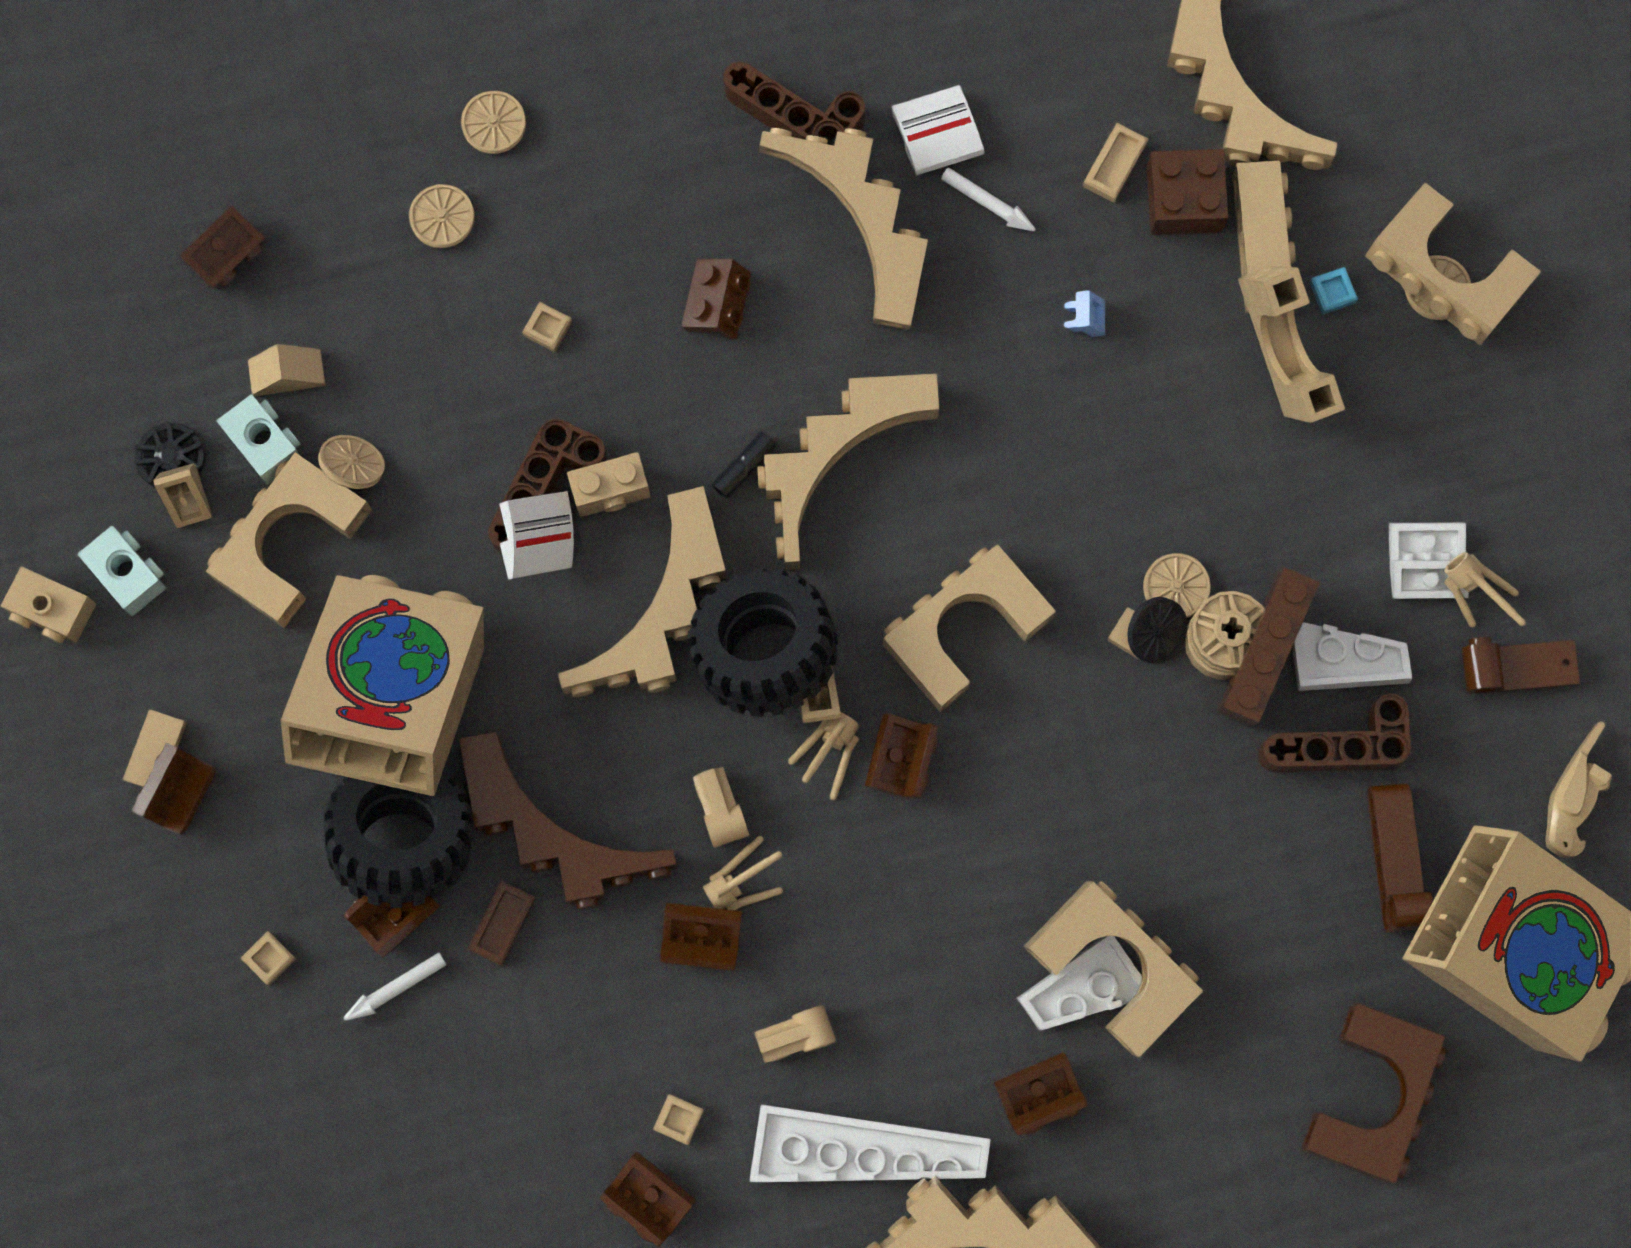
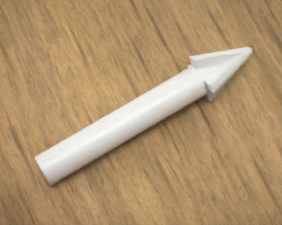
M949 167L943 173L942 181L1008 222L1006 226L1035 231V227L1018 205L1014 209Z
M438 952L367 997L363 994L344 1016V1020L347 1021L376 1014L374 1011L376 1008L446 966L447 964Z

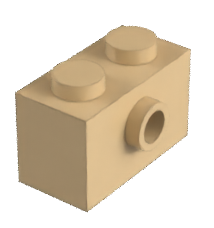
M638 452L567 472L580 517L604 510L605 512L617 511L626 507V504L651 497Z
M21 566L1 607L11 614L8 620L29 629L31 624H34L44 629L42 632L43 636L62 644L64 639H67L77 644L97 604L88 596Z

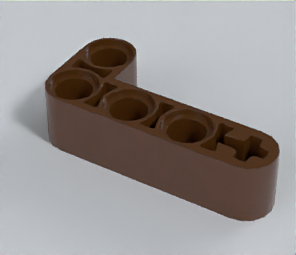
M734 62L724 71V92L726 98L732 104L769 128H780L792 132L791 137L806 140L807 135L822 138L832 136L836 138L837 131L844 133L847 128L861 130L864 125L865 102L854 91L840 93L824 113L745 62ZM767 98H773L778 102L773 107H765L761 104ZM846 108H851L858 112V114L854 117H845L840 112ZM796 117H802L808 121L803 126H794L790 123Z
M550 419L544 422L502 502L520 499L521 497L551 494L565 466L576 470L607 461V453L602 440L596 435L561 419ZM554 433H562L567 436L564 443L559 446H552L547 442ZM588 448L598 450L599 456L593 461L587 462L580 458L582 452ZM546 465L550 470L545 477L534 478L531 476L534 467ZM499 506L489 526L488 534L495 550L502 555L500 547L502 540L499 535L501 533L506 534Z
M1389 693L1381 696L1368 710V731L1273 734L1262 743L1258 750L1259 763L1263 768L1271 772L1394 769L1408 758L1411 750L1407 703L1397 694ZM1381 705H1389L1395 710V721L1390 722L1382 718L1380 715ZM1383 742H1391L1398 748L1397 759H1390L1384 755L1382 751ZM1314 743L1319 745L1324 753L1323 759L1319 761L1311 759L1306 751L1307 744ZM1345 743L1356 744L1360 748L1361 758L1358 760L1349 758L1344 751ZM1297 744L1295 753H1287L1280 760H1277L1276 754H1270L1269 752L1275 745H1278V750L1281 752H1290Z
M1408 783L1369 786L1367 793L1384 929L1387 933L1416 931L1434 900L1431 892H1424L1411 789Z

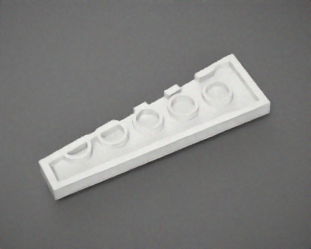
M761 1105L750 1182L932 1179L934 1176L938 1179L985 1178L991 1139Z

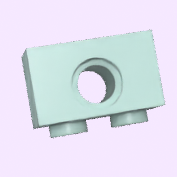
M251 394L216 421L263 481L269 485L276 478L274 476L275 471L281 463L289 460L294 453L300 455L296 448L301 444L288 427L281 431L275 424L274 420L279 416L266 400L259 404ZM262 431L271 432L269 440L264 444L254 443L258 433Z
M111 526L77 555L121 607L131 616H134L167 588L159 579L164 573L150 557L144 561L136 551L141 546L127 530L121 534L116 528ZM132 561L133 568L131 572L125 576H118L120 565L124 562Z

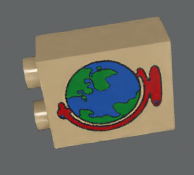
M337 575L281 718L285 763L435 796L484 652V607L473 605L463 595L451 591H441L431 596L404 590L395 582L383 576L368 575L359 580Z
M1474 825L1402 959L1533 1049L1582 1062L1585 1054L1595 1049L1604 1039L1608 1030L1606 1014L1621 986L1631 981V911L1522 833Z

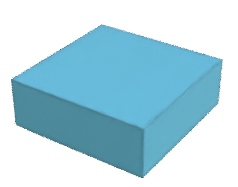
M1345 267L1313 277L1309 281L1322 315L1356 304L1358 301Z

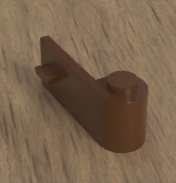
M1477 637L1469 639V645L1462 648L1466 691L1469 694L1580 685L1575 640L1500 646L1498 643H1492L1491 637Z

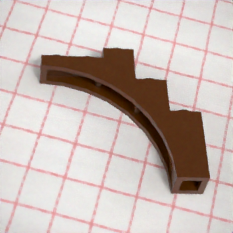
M497 732L459 739L475 828L479 832L485 831L486 836H495L507 833L508 826H514L520 865L524 869L530 868L531 873L554 869L553 863L559 862L565 898L569 906L576 905L577 910L599 906L598 900L607 898L604 883L610 882L612 888L623 887L633 884L634 877L648 875L649 880H657L671 876L670 870L678 869L673 849L651 852L615 850L587 842L557 826L540 812L521 790L508 765L502 741Z

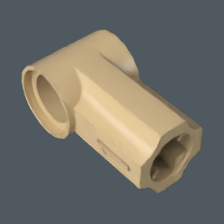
M713 768L694 776V785L705 812L703 818L713 847L715 848L750 836L739 804L736 805L724 768Z
M824 1005L793 1015L790 1020L754 1032L765 1064L783 1059L800 1051L806 1053L836 1042Z

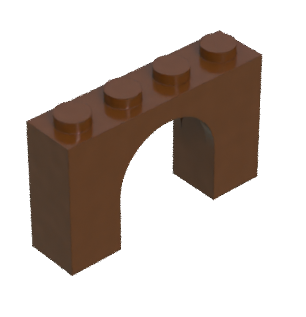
M1286 567L1275 576L1263 603L1264 611L1236 674L1228 683L1216 711L1217 713L1249 727L1260 722L1320 584L1319 581Z
M1359 1003L1351 1005L1338 1042L1377 1056L1392 1068L1400 1086V1101L1397 1110L1385 1124L1375 1129L1359 1128L1325 1114L1315 1113L1311 1118L1301 1151L1387 1184H1396L1397 1178L1403 1179L1410 1162V1157L1405 1156L1410 1141L1415 1142L1422 1127V1120L1418 1119L1422 1104L1427 1106L1433 1095L1435 1085L1430 1083L1434 1068L1440 1069L1446 1056L1447 1048L1442 1046L1445 1036Z

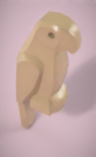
M1602 721L1595 724L1584 739L1550 795L1545 837L1546 847L1559 857L1571 858L1583 851L1586 842L1585 840L1580 841L1577 835V828L1592 812L1598 793L1604 792L1610 787L1612 775L1596 764L1587 763V756L1605 727V723Z

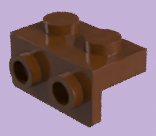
M231 205L179 257L209 287L214 288L219 284L223 288L238 274L234 268L243 259L250 262L263 250L264 247L260 242L265 236L258 232Z
M697 259L681 327L688 332H716L722 334L727 339L735 340L743 320L742 313L747 292L751 285V272L734 259Z
M890 713L883 714L865 786L903 799L920 798L929 781L927 770L930 758L937 748L938 738L936 734L938 726L931 723L920 724Z
M166 743L161 754L156 758L154 768L144 787L137 795L132 812L172 832L184 835L217 772L216 767Z
M364 895L353 903L344 913V916L361 933L372 948L384 958L440 906L431 895L424 898V904L413 906L412 902L402 903V908H390V903L382 902L381 906L369 904L368 897Z
M666 903L660 962L730 971L735 970L742 911Z
M1064 1052L993 1082L1008 1121L1018 1136L1036 1133L1045 1124L1059 1118H1071L1080 1109L1088 1106L1086 1098L1080 1091L1068 1057Z
M638 1152L631 1156L611 1185L599 1197L612 1214L625 1219L636 1228L641 1238L648 1242H653L658 1247L673 1233L697 1201Z

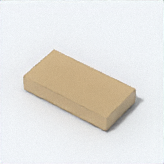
M1116 123L1088 173L1083 187L1115 203L1149 139Z
M149 709L122 780L144 787L154 768L155 760L161 754L165 744L168 743L178 748L187 722Z

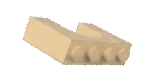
M1424 183L1376 238L1365 257L1372 261L1378 270L1386 272L1399 282L1405 291L1416 295L1430 306L1436 315L1444 317L1456 326L1463 336L1474 340L1481 346L1541 271L1512 249L1492 274L1480 282L1459 283L1442 275L1429 258L1427 242L1430 235L1442 223L1454 204L1427 183Z
M1270 266L1239 278L1238 281L1284 417L1312 423L1345 410L1334 374L1320 372L1310 361L1297 331L1294 309L1310 304L1299 269L1296 267Z
M294 453L289 460L277 467L274 481L268 489L263 488L256 495L252 503L253 509L246 518L242 517L234 524L230 532L232 537L223 548L219 547L213 552L208 561L209 567L206 570L216 582L283 628L287 626L306 598L298 589L266 567L262 555V545L269 528L284 516L294 513H306L320 518L351 539L372 511L366 500L347 487L332 481L322 470L297 453Z
M998 544L990 551L986 547L978 551L969 560L972 565L962 574L958 570L950 574L941 583L943 589L934 597L930 594L922 597L912 607L915 611L906 620H903L901 617L897 618L884 630L886 636L883 638L885 649L939 712L943 711L966 692L970 685V681L943 651L938 640V623L950 608L970 601L985 603L996 609L1024 642L1048 624L1056 613L1054 608Z
M1086 881L1023 947L1050 974L1057 975L1088 943L1097 938L1115 936L1127 942L1135 950L1141 963L1142 979L1140 987L1132 1000L1105 1028L1132 1055L1140 1057L1203 990L1196 984L1199 977L1183 962L1178 966L1168 956L1172 950L1156 935L1151 939L1141 929L1145 923L1129 908L1124 912L1114 902L1117 895L1105 883L1100 881L1097 885L1094 881Z

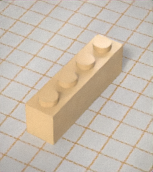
M1280 160L1237 163L1232 174V185L1242 277L1270 266L1291 267V263L1295 262V245L1293 241L1288 242L1287 229H1291L1292 214L1290 207H1285L1284 195L1288 193L1287 173H1281ZM1244 299L1245 313H1249Z

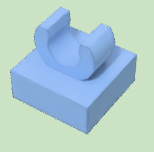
M1090 290L1076 292V301H1069L1064 307L1069 312H1076V319L1064 322V327L1073 332L1083 331L1091 337L1104 336L1105 300Z

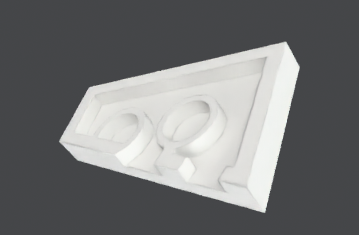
M1303 622L1292 646L1298 691L1408 684L1412 680L1408 646L1404 642L1365 633L1361 635L1337 630L1338 627L1326 624L1322 627Z
M1105 936L1075 956L1057 975H1048L1018 996L1017 999L1037 1029L1041 1031L1128 1004L1136 995L1142 976L1115 936Z

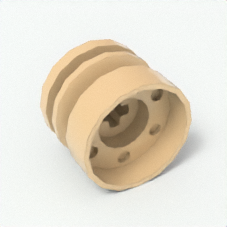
M1238 591L1219 592L1207 598L1188 623L1185 635V650L1192 665L1205 676L1218 680L1231 679L1236 674L1262 617L1264 607L1252 596ZM1227 625L1232 626V632L1237 633L1233 639H1229L1228 633L1223 631Z

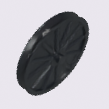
M1154 597L1142 603L1132 615L1128 626V644L1133 654L1140 660L1150 664L1163 663L1175 656L1182 647L1187 632V618L1183 608L1177 602L1165 597Z

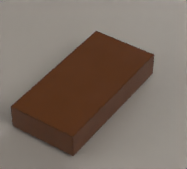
M501 881L467 950L503 967L536 897Z

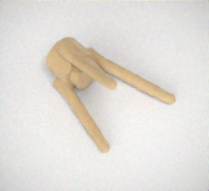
M1463 552L1446 566L1444 572L1449 577L1444 581V584L1452 591L1470 627H1475L1476 622L1460 589L1464 588L1469 592L1478 586L1520 626L1526 624V621L1484 580V576L1514 597L1518 596V590L1484 566L1474 554L1469 555V553Z
M840 712L841 718L822 720L817 730L788 760L790 765L795 764L823 735L822 740L825 743L802 777V781L808 783L830 749L833 747L841 750L844 745L845 749L830 794L831 800L837 799L852 751L859 741V738L855 736L859 724L842 712Z
M762 836L754 839L720 871L710 876L711 882L703 886L714 908H727V910L735 911L742 906L782 894L783 889L777 887L743 898H736L742 894L738 885L782 857V853L780 851L775 852L735 878L731 874L728 875L764 841Z

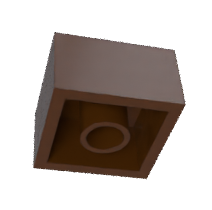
M1224 149L1151 151L1146 167L1150 235L1223 233L1228 220Z

